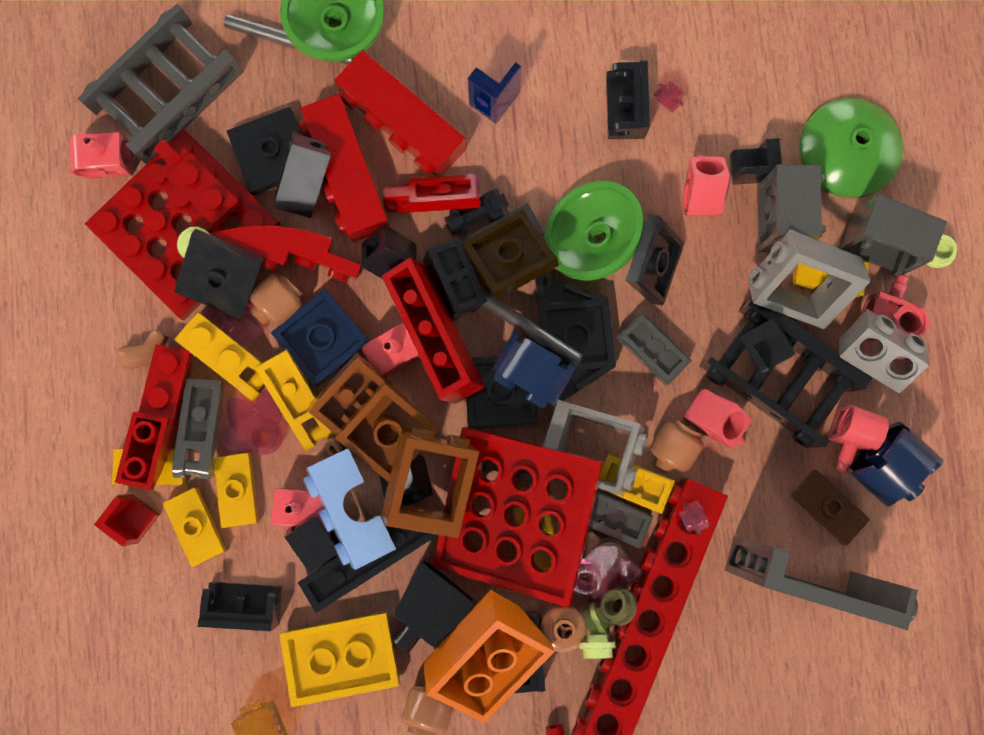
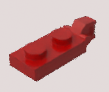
M164 139L153 148L167 162L161 168L166 174V178L215 228L241 205L208 169L185 148L177 153Z
M476 174L410 178L408 184L397 187H383L385 211L413 213L480 208L478 176Z

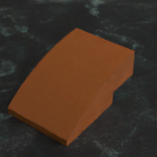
M358 353L348 361L310 403L308 412L331 430L339 442L349 448L351 452L388 482L401 431L412 433L413 427L422 428L434 432V437L440 431L403 393ZM414 449L411 462L422 450Z

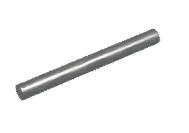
M230 14L225 16V28L297 49L290 42L285 31ZM354 58L338 62L348 65Z
M483 290L487 302L482 305L483 307L576 367L583 357L581 353Z

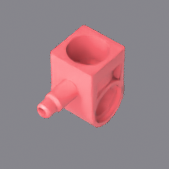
M120 132L76 134L70 136V173L82 178L132 176V151L126 146L129 140Z
M703 155L690 157L683 192V210L686 216L722 215L730 179L725 157H705Z
M897 275L889 294L879 291L867 297L861 315L867 309L878 316L885 315L896 324L897 328L907 334L914 333L919 337L928 330L930 321L926 311L919 305L902 300L907 288V276ZM901 316L908 322V331H905L900 325Z
M404 323L371 340L361 348L369 364L385 378L420 359Z
M702 389L682 416L686 423L698 429L702 435L731 449L736 444L741 446L745 443L746 438L743 434L752 423V419L735 402L706 389Z
M854 405L837 408L827 436V440L842 445L836 467L837 471L841 473L848 472L856 451H876L880 448L888 433V418Z
M275 488L271 525L299 527L312 517H317L325 528L319 515V511L324 510L319 496L312 498L308 490Z

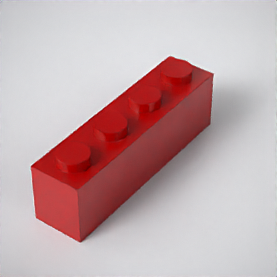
M363 50L334 79L343 103L352 110L357 107L365 114L363 119L375 131H379L381 128L390 136L388 138L389 142L401 153L408 151L415 157L414 163L425 174L429 175L432 172L437 177L443 176L465 152L466 138Z
M340 94L300 107L305 119L299 121L303 135L327 144L326 151L331 152L325 172L328 182L322 184L328 202L330 204L336 202L340 214L334 215V219L340 234L344 235L347 233L352 243L370 237L383 223L390 227Z
M410 257L381 275L439 399L457 404L485 388L486 386L428 268Z

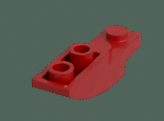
M246 226L219 231L215 236L265 257L262 266L272 270H276L277 265L286 267L290 255L296 257L294 263L314 270L316 265L329 269L327 276L347 283L349 278L356 280L361 268L360 264L329 253L333 244L332 238L297 228Z
M159 344L155 345L139 411H133L115 483L148 490L154 489L167 461L179 427L186 378L188 379L194 356L188 350Z

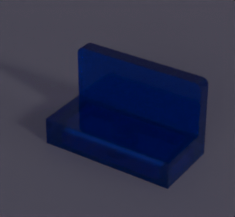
M515 62L500 83L476 67L468 77L469 105L497 124L520 93L522 66Z

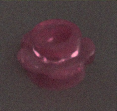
M671 81L667 85L658 84L659 89L653 96L666 109L674 113L679 106H684L681 98L685 94Z
M697 499L690 503L687 501L683 502L685 509L680 511L679 514L687 531L695 530L698 535H702V530L711 527V524L700 501Z

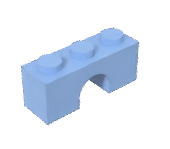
M349 448L307 467L306 471L309 476L303 478L304 483L312 498L319 496L324 510L319 511V515L326 530L329 532L334 529L340 541L334 547L343 565L350 563L351 567L356 570L396 550L381 516H374L364 522H356L350 519L344 511L343 501L346 493L351 488L364 482Z

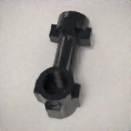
M497 188L479 197L482 202L480 208H472L461 214L458 209L450 211L449 216L444 217V221L451 236L453 237L457 234L462 236L468 233L466 226L483 218L489 217L492 223L509 214L507 209L509 204L504 193L500 194Z

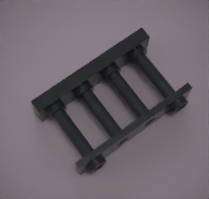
M752 297L749 298L739 310L740 313L746 316L744 318L746 323L719 361L709 357L701 363L700 367L707 371L705 376L710 381L719 386L725 384L794 433L791 436L792 439L801 446L808 449L811 447H826L829 440L817 433L819 428L845 391L854 392L866 389L873 377L840 358L837 351L786 315L754 304ZM773 317L794 351L803 357V365L776 403L759 391L776 366L764 374L757 367L747 382L730 370L746 348L740 336ZM822 370L832 377L831 382L833 384L806 423H803L789 413L788 410L816 371Z

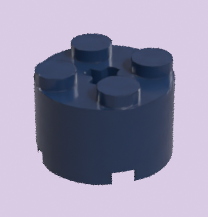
M513 331L492 367L496 372L493 379L511 390L512 388L515 389L517 385L527 391L525 398L541 408H546L548 403L555 405L577 367L569 364L567 369L562 368L563 359L527 338H524L522 343L518 342L522 335Z
M897 422L889 426L886 438L878 450L860 451L856 455L850 466L853 472L850 473L881 503L889 507L903 498L907 501L916 499L925 489L922 482L942 465L943 459L910 428L906 427L902 422Z

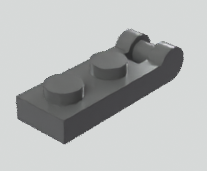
M186 378L172 465L174 478L198 475L199 479L211 480L213 477L214 455L225 386L221 380ZM190 451H200L199 461H189Z

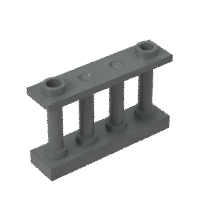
M178 3L170 10L163 12L158 22L97 80L90 82L85 87L84 92L77 98L95 115L104 109L132 136L126 146L145 164L157 154L153 148L161 140L164 139L169 143L243 73L236 59L226 49L219 55L214 56L187 30L192 22ZM176 39L205 65V69L194 79L187 77L162 53ZM152 62L181 89L180 93L168 103L164 102L138 76ZM127 86L135 91L156 112V116L145 126L141 127L113 100Z

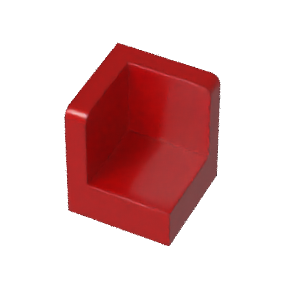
M133 494L117 495L94 525L119 545L128 546L138 544L160 514Z

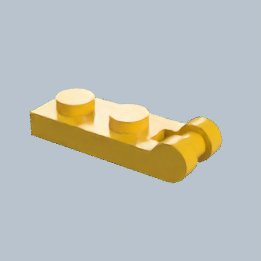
M198 311L174 340L232 384L248 399L255 401L261 394L258 390L264 385L255 369L262 362ZM247 366L255 371L248 382L239 376Z
M288 349L255 367L305 451L316 446L315 442L322 438L330 439L335 435L316 418L317 426L310 430H307L303 423L314 417L308 412V408L316 396Z

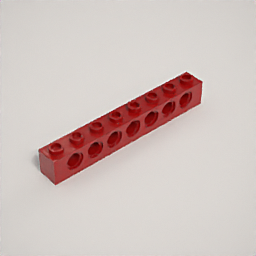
M681 478L679 483L675 482L668 500L671 504L666 517L661 515L653 534L657 536L653 549L648 548L641 560L640 568L644 571L639 583L633 582L629 590L637 601L636 614L628 624L623 626L615 625L613 636L616 637V648L612 649L613 658L601 659L599 670L602 671L601 677L597 685L592 684L585 699V705L588 706V709L583 719H577L571 735H633L728 495L688 478ZM690 508L695 514V522L691 527L684 528L680 523V515L685 509ZM673 542H679L682 547L681 557L676 561H669L666 555L667 547ZM659 576H666L669 581V587L663 594H655L652 588L654 580ZM646 610H653L656 616L655 622L650 627H640L639 616ZM634 644L640 645L642 647L641 656L635 661L626 660V649ZM618 679H625L628 681L626 692L621 695L611 693L613 682ZM611 714L615 717V720L610 728L601 729L596 726L600 716Z

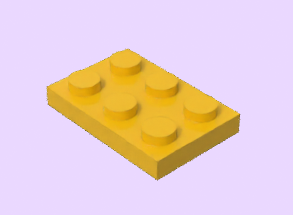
M388 611L282 631L279 634L291 707L400 685Z

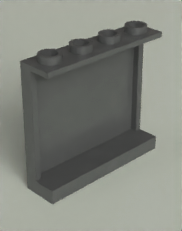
M733 537L725 571L757 585L905 630L909 629L910 622L917 615L918 601L916 596L918 590L851 571L846 593L785 575L790 555L789 551Z

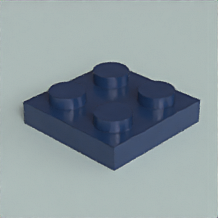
M326 289L271 332L284 350L288 349L297 366L315 387L321 385L342 368L356 353L359 354L362 351L361 348L369 342Z

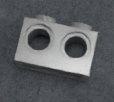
M868 309L839 338L840 358L899 394L930 366L928 347L921 337L914 333L907 334L897 328L896 324L885 315L878 316ZM868 338L877 339L875 341H865ZM898 357H907L905 359H895Z

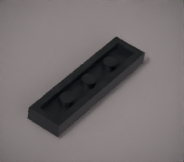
M421 504L416 506V508L424 509ZM385 526L396 550L356 570L351 567L350 563L343 565L338 556L297 583L315 613H318L438 535Z

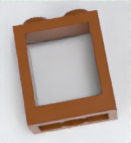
M413 427L412 433L401 431L381 518L385 525L389 527L459 538L479 451L472 445H469V439L461 436L448 435V439L445 440L435 438L434 432L422 428ZM414 449L462 458L449 513L401 505Z

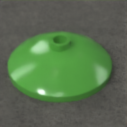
M282 0L280 16L288 39L299 51L316 60L338 62L356 57L362 50L366 51L375 42L383 26L384 6L383 0ZM334 22L341 23L340 26L331 27V24Z
M843 98L825 104L807 121L800 138V157L803 165H820V173L825 176V180L821 183V189L838 197L861 198L879 191L894 178L901 165L903 142L895 121L881 107L863 99ZM856 136L862 137L864 144L858 143Z
M595 181L575 188L558 202L551 212L545 227L544 240L558 259L559 266L556 268L570 278L584 281L601 279L617 272L635 254L645 225L644 211L636 196L621 184L611 181ZM606 237L603 242L599 243L601 238Z

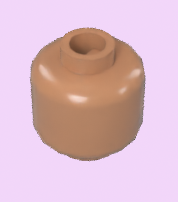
M270 274L253 289L250 301L254 307L250 309V312L263 325H266L269 321L277 326L282 325L302 307L299 297L303 293L284 274L280 277Z
M677 419L675 423L666 422L650 446L652 453L657 457L655 464L670 474H673L675 470L689 471L704 448V443L700 439L702 433L680 419Z
M553 603L547 606L541 613L539 630L553 645L556 652L569 653L578 649L579 643L585 641L587 622L575 605L572 604L568 608ZM558 627L561 629V634L557 633Z
M425 684L424 687L416 686L409 691L402 720L408 725L407 732L417 735H441L448 730L453 707L426 695Z

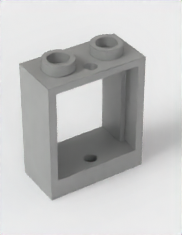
M792 229L786 233L781 241L773 245L770 254L759 266L752 270L748 278L754 304L825 329L871 282L862 257ZM798 263L830 274L810 297L779 286Z
M558 400L543 446L564 451L575 417L630 433L615 484L600 479L598 489L624 497L625 490L631 491L636 479L637 470L632 469L636 455L642 456L647 443L648 435L643 434L644 427L636 422Z

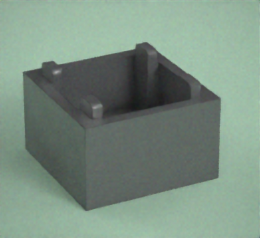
M776 165L757 185L758 252H770L773 245L781 241L790 229L817 240L826 232V226L822 225L821 183L825 180V176L820 173V165Z
M878 194L851 214L839 249L862 257L863 261L891 271L892 276L897 277V275H904L933 261L947 221Z

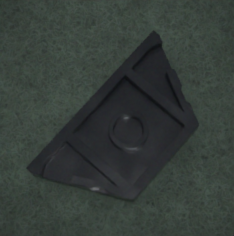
M543 274L535 279L540 327L583 355L558 399L564 401L616 367L608 297L594 292H586L578 286L556 281ZM542 345V347H543L544 349H546V350H548L549 352L553 353L552 351H550L549 349H547L546 347H544V346ZM564 360L561 367L567 369L570 363ZM548 403V404H549V407H554V406H556V404H555V405H552V404Z

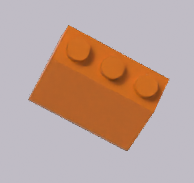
M490 590L423 662L426 695L485 723L555 652L554 647L519 605Z

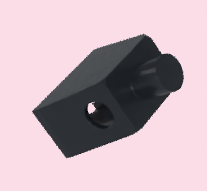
M424 559L393 614L404 625L392 640L400 649L407 653H410L420 638L434 647L477 605V601Z

